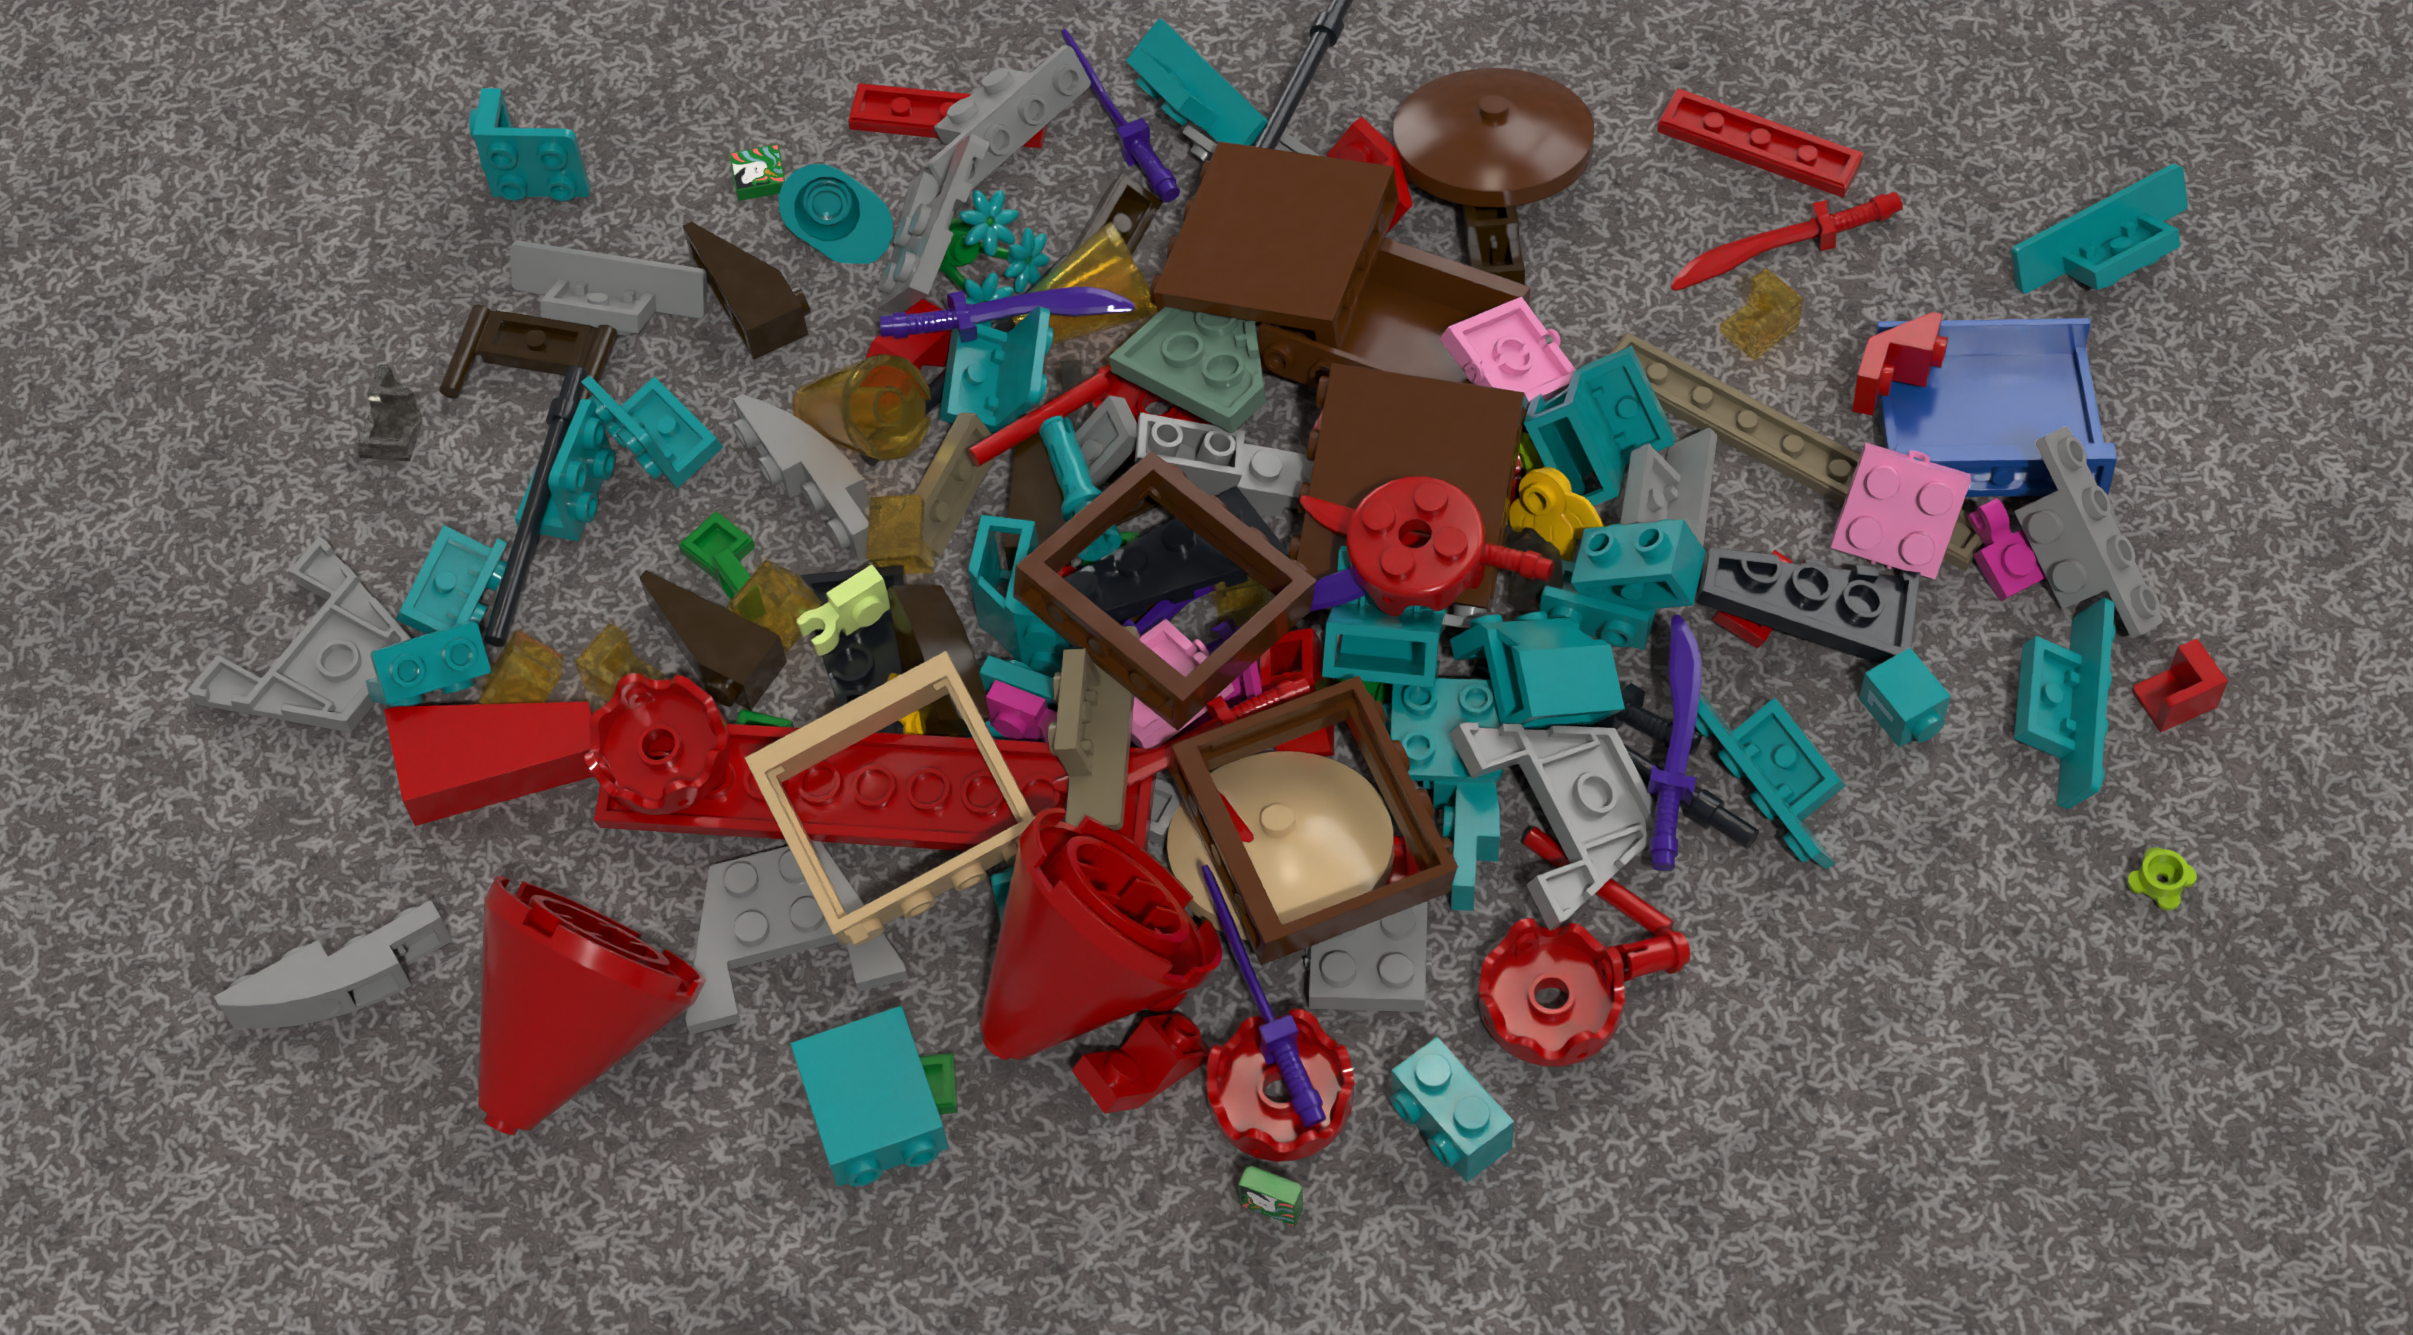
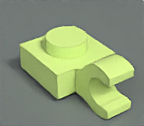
M871 564L828 591L826 595L829 602L817 609L803 613L796 623L803 637L816 629L824 630L822 634L813 638L811 642L818 656L825 655L837 646L841 630L848 636L860 627L872 625L884 612L890 609L884 579Z

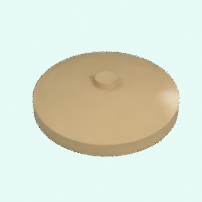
M1274 751L1242 758L1221 766L1210 773L1217 790L1225 796L1254 835L1252 842H1243L1282 925L1386 885L1394 859L1392 820L1380 794L1355 770L1333 759L1316 754ZM1182 801L1172 817L1167 835L1170 872L1194 897L1187 907L1204 922L1206 919L1210 920L1215 929L1223 932L1203 877L1202 866L1208 865L1222 892L1241 939L1249 940L1184 801Z

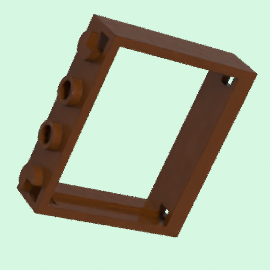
M1151 451L1016 565L1013 597L1075 648H1085L1091 660L1179 731L1206 706L1205 703L1213 700L1311 611L1317 580L1311 576L1308 569L1302 563L1289 559L1271 545L1267 537L1260 530L1247 526L1229 512L1226 505L1218 497L1208 495L1192 483L1177 465L1167 463ZM1148 495L1275 595L1268 604L1186 677L1057 574Z
M1360 676L1171 745L1169 771L1260 965L1442 896L1451 890L1458 868L1451 853L1453 844L1448 837H1440L1432 821L1434 819V810L1431 800L1422 787L1416 789L1408 773L1410 763L1406 750L1398 739L1391 740L1384 726L1386 716L1381 701L1376 702L1372 694H1368ZM1346 720L1421 872L1282 925L1209 771Z

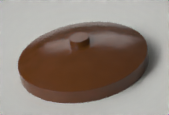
M1471 69L1437 78L1423 85L1407 97L1394 118L1393 146L1397 149L1404 174L1414 184L1432 195L1451 202L1477 207L1518 206L1555 195L1573 184L1583 174L1593 155L1594 121L1582 99L1569 88L1555 80L1516 69Z

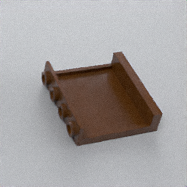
M1219 141L1211 161H1205L1202 166L1200 186L1195 198H1189L1186 203L1184 223L1178 236H1172L1169 242L1167 262L1161 274L1157 273L1153 278L1150 291L1152 304L1156 305L1158 312L1164 307L1313 330L1315 331L1317 342L1341 350L1399 203L1394 167Z
M1385 237L1341 350L1317 342L1315 331L1282 325L1277 328L1262 323L1259 326L1258 337L1261 369L1317 389L1321 376L1329 377L1331 363L1472 384L1439 338L1449 326L1519 297H1522L1529 306L1531 287Z
M1331 363L1329 377L1321 376L1318 385L1316 407L1323 409L1320 430L1312 429L1309 436L1307 460L1314 461L1311 482L1303 481L1299 492L1298 513L1305 514L1301 535L1294 534L1289 549L1291 560H1297L1308 569L1311 576L1318 581L1338 571L1339 549L1341 546H1346V536L1337 534L1318 524L1305 511L1299 501L1301 496L1308 495L1356 509L1362 499L1375 488L1391 480L1408 476L1437 478L1460 488L1473 500L1481 513L1485 527L1486 543L1503 546L1528 403L1525 393ZM1413 530V531H1412V532H1416V533L1428 534V533H1426V532H1424V531H1422V530ZM1485 565V573L1480 586L1477 589H1466L1452 603L1487 609V612H1491L1499 568Z

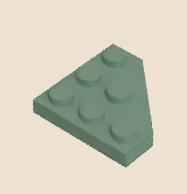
M1164 307L1109 356L1111 371L1116 375L1230 433L1239 428L1266 402L1255 321Z

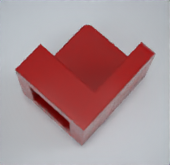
M2196 638L2178 646L2169 670L2135 684L2132 693L2161 733L2217 708L2228 680Z

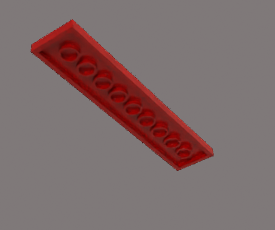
M727 724L730 734V755L727 765L716 786L703 799L687 809L671 814L648 815L633 812L619 805L600 785L594 821L599 828L785 840L745 757L800 728ZM875 732L781 782L811 841L968 851L1018 824L974 738ZM669 737L655 740L648 749V758L659 760L667 757L674 748L675 740ZM994 739L1033 815L1036 816L1040 811L1047 808H1063L1066 811L1068 794L1055 791L1052 784L1055 780L1068 776V773L1058 756L1052 755L1049 743ZM1130 747V754L1147 751L1150 748ZM1157 773L1126 788L1124 823L1121 829L1116 830L1139 845L1146 852L1148 849ZM1066 814L1060 820L1061 822H1065Z

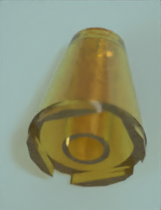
M1112 222L1101 226L1028 292L1032 293L1064 287H1093L1111 291L1134 303L1135 310L1126 313L1075 317L1050 314L1049 326L1053 328L1051 345L1145 319L1158 312L1156 305L1151 302V290L1143 274L1138 270L1128 247ZM1028 314L1015 315L1012 317V320L1017 325Z
M878 354L803 384L795 394L793 414L835 444L875 460L900 459L907 457L920 446L929 429L931 417H925V400H931L930 390L921 371L908 359Z

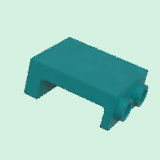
M902 1005L790 1043L837 1187L847 1183L853 1187L871 1184L882 1176V1171L902 1164L908 1167L926 1165L935 1160L940 1151L949 1148L944 1127Z

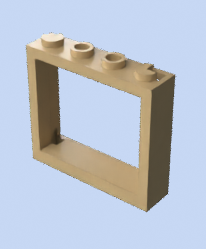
M946 651L745 757L833 935L844 946L851 942L854 945H862L877 938L885 931L884 924L901 915H904L905 918H912L926 912L935 905V897L953 887L956 891H962L978 884L986 877L985 870L1004 860L1007 864L1015 863L1021 834L1035 817L956 666ZM950 693L1018 824L847 914L781 782Z

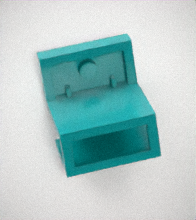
M1632 346L1583 365L1573 372L1569 387L1549 401L1545 402L1542 394L1533 398L1530 401L1524 420V425L1544 466L1561 471L1569 480L1572 492L1585 497L1593 506L1619 496L1626 464L1630 463L1631 451L1649 443L1658 452L1675 445L1676 440L1670 423ZM1595 471L1602 488L1584 495L1586 486L1583 478Z
M981 515L968 568L978 625L986 633L989 632L1011 653L1014 660L1026 664L1035 672L1054 678L1056 672H1062L1063 651L1077 648L1013 597L1016 565L1039 546L1035 521ZM995 532L1020 535L1012 570L1001 569ZM1000 582L1009 583L1006 599L997 592Z
M1341 546L1339 549L1337 572L1350 568L1346 546ZM1369 594L1346 604L1334 606L1326 622L1322 677L1351 679L1360 676L1362 681L1434 688L1440 660H1437L1438 643L1445 622L1446 609L1434 611L1426 606H1409L1404 609L1402 615L1395 617L1380 610ZM1338 634L1342 635L1341 650H1336Z
M1541 611L1521 615L1515 618V621L1503 622L1501 615H1487L1471 620L1469 622L1470 629L1450 639L1454 660L1487 658L1501 725L1522 724L1524 730L1549 728L1551 726L1594 724L1625 709L1611 644L1603 639L1593 640L1581 632L1579 623L1571 617L1548 619L1547 612Z

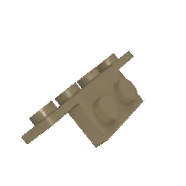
M1124 626L1126 630L1140 639V634L1135 626ZM1085 648L1064 650L1062 672H1056L1053 681L1054 698L1058 705L1057 721L1051 722L1049 725L1048 741L1052 755L1058 756L1070 776L1065 823L1077 827L1087 815L1102 822L1106 827L1119 830L1123 827L1134 695L1091 660Z

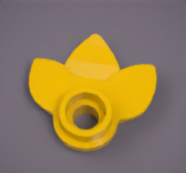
M1543 467L1529 471L1520 481V497L1511 504L1509 509L1510 525L1515 535L1522 540L1534 538L1539 553L1542 554V557L1553 560L1554 565H1556L1558 559L1572 562L1576 548V539L1582 540L1584 529L1604 527L1590 501L1581 495L1573 493L1567 477L1561 471L1552 467Z

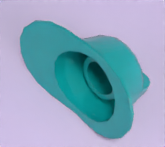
M808 164L796 169L784 181L778 199L779 213L785 226L797 237L831 260L838 263L869 264L877 261L888 250L893 237V218L887 204L876 193L850 175L827 164Z

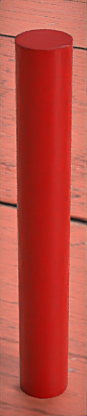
M1102 372L1088 378L968 448L970 459L977 467L989 462L1038 433L1041 424L1045 420L1055 416H1062L1064 418L1110 391L1111 386L1108 379Z
M1537 827L1531 829L1527 834L1523 845L1556 868L1570 864L1560 843ZM1612 878L1595 893L1602 900L1654 935L1658 930L1671 929L1674 925V920Z

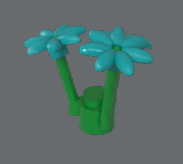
M974 190L972 198L976 210H962L959 212L960 218L952 217L949 231L953 232V236L938 270L945 273L967 295V298H965L966 304H977L1013 295L1014 289L1010 286L997 289L998 277L995 272L987 276L981 288L972 279H966L955 268V266H965L973 262L979 253L1008 261L1009 267L1005 271V276L1007 278L1016 277V293L1023 292L1028 282L1032 286L1040 278L1037 267H1044L1050 262V257L1041 253L1047 241L1045 233H1040L1035 237L1033 230L1026 227L1023 232L1022 246L1015 244L1013 233L1005 225L1015 221L1019 217V212L1012 209L1002 210L1005 202L1003 190H997L989 202L981 191ZM997 239L1008 244L1009 249L998 247ZM992 320L977 324H981L991 328Z

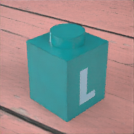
M1911 648L1867 671L1864 675L1859 696L1862 704L1899 748L1914 739L1922 743L1934 737L1945 725V716L1951 695Z

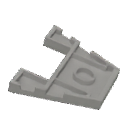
M970 134L956 146L941 194L938 197L936 196L940 186L934 175L923 171L910 182L900 224L894 237L895 245L891 261L885 267L879 282L878 289L883 292L879 306L880 309L890 313L904 312L929 295L953 236V232L949 231L954 211L966 203L973 187L967 181L975 158L984 160L990 144L989 141Z
M318 536L289 570V573L294 583L326 599V603L261 678L217 655L187 690L194 703L201 706L351 733L375 705L376 702H372L365 682V680L376 677L370 657L371 652L411 638L375 597L373 598L364 588L348 565H344L337 557L327 541Z
M1466 722L1458 725L1450 733L1472 779L1515 764L1520 765L1570 864L1538 875L1526 885L1549 931L1559 927L1574 914L1583 903L1592 897L1615 873L1650 842V838L1653 837L1656 805L1650 794L1647 793V788L1615 728L1551 726L1548 730H1524L1522 724H1502L1496 729L1479 728L1478 723Z
M811 841L847 914L865 906L821 841ZM789 846L709 866L694 968L705 977L706 982L696 1002L687 1009L686 1024L690 1035L741 1022L730 973L731 969L840 942L833 935ZM884 933L862 945H854L853 942L847 944L858 992L908 979L904 962Z

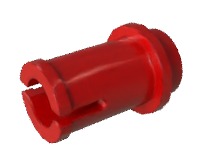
M1668 928L1658 930L1653 938L1615 946L1622 958L1624 970L1628 969V971H1624L1625 982L1634 980V978L1663 970L1668 974L1678 973L1683 965L1688 964L1690 960V947L1686 937L1681 932H1673V930Z

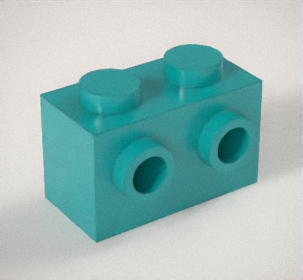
M1663 519L1658 522L1629 525L1612 524L1608 527L1584 529L1571 584L1581 595L1639 610L1693 606L1706 551L1684 519Z
M1435 1037L1391 1070L1390 1102L1404 1122L1408 1125L1415 1124L1425 1135L1431 1151L1439 1162L1446 1168L1453 1167L1466 1183L1512 1149L1514 1121L1438 1037Z

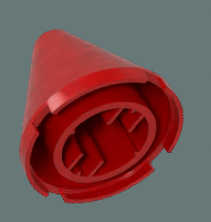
M1047 808L1040 811L1025 828L1019 840L980 1021V1029L984 1035L982 1038L984 1045L991 1053L1003 1060H1009L1010 1058L1016 1060L1026 1059L1201 986L1222 960V946L1215 927L1210 920L1206 919L1198 928L1194 920L1184 909L1194 897L1167 868L1120 832L1104 826L1102 822L1086 815L1077 827L1061 822L1060 820L1066 814L1063 808Z
M497 876L484 898L478 1106L487 1113L483 1120L486 1124L502 1133L515 1136L518 1129L532 1130L696 1002L706 979L696 968L668 949H664L661 954L639 939L642 934L600 912L555 892L524 881L521 882L516 894H511L505 889L510 879L504 876Z

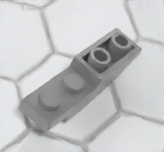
M743 394L734 398L733 401L739 419L732 423L735 433L746 450L755 447L761 457L757 459V462L769 485L774 486L780 483L789 498L802 492L814 513L823 510L829 518V521L826 522L827 530L839 550L849 547L858 562L877 553L872 527L861 512V510L870 506L864 478L849 459L826 437L789 412Z
M1140 413L1138 418L1136 464L1153 451L1167 463L1177 465L1192 483L1208 495L1217 497L1237 486L1260 515L1280 516L1284 507L1298 509L1301 485L1303 481L1311 482L1314 461L1307 460V454L1245 444V431L1235 430L1233 433H1230L1214 425Z
M430 900L419 907L408 908L400 912L392 922L368 935L357 936L343 945L341 950L330 956L327 955L319 940L307 946L296 947L285 953L280 961L258 973L238 978L228 989L215 995L214 998L233 1028L265 1029L323 1021L367 1007L412 986L402 968L453 940Z

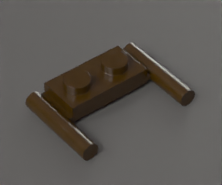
M474 305L439 391L445 397L451 399L458 398L475 355H481L483 362L488 364L565 376L569 366H578L586 370L588 375L599 384L618 333L613 327L604 324L596 328L592 327V325L498 310L491 311L483 305ZM585 387L583 388L580 400L588 399L591 396Z

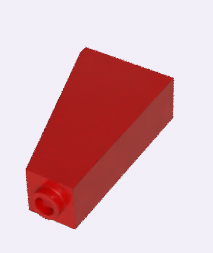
M589 702L395 706L384 709L402 801L415 826L594 777L584 758L586 753H590L589 721L593 713Z

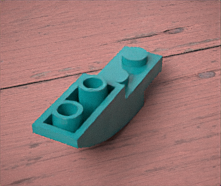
M1423 781V789L1434 790L1433 809H1444L1443 837L1446 836L1450 840H1454L1453 857L1458 868L1451 886V910L1474 911L1476 861L1499 862L1500 809L1496 782Z

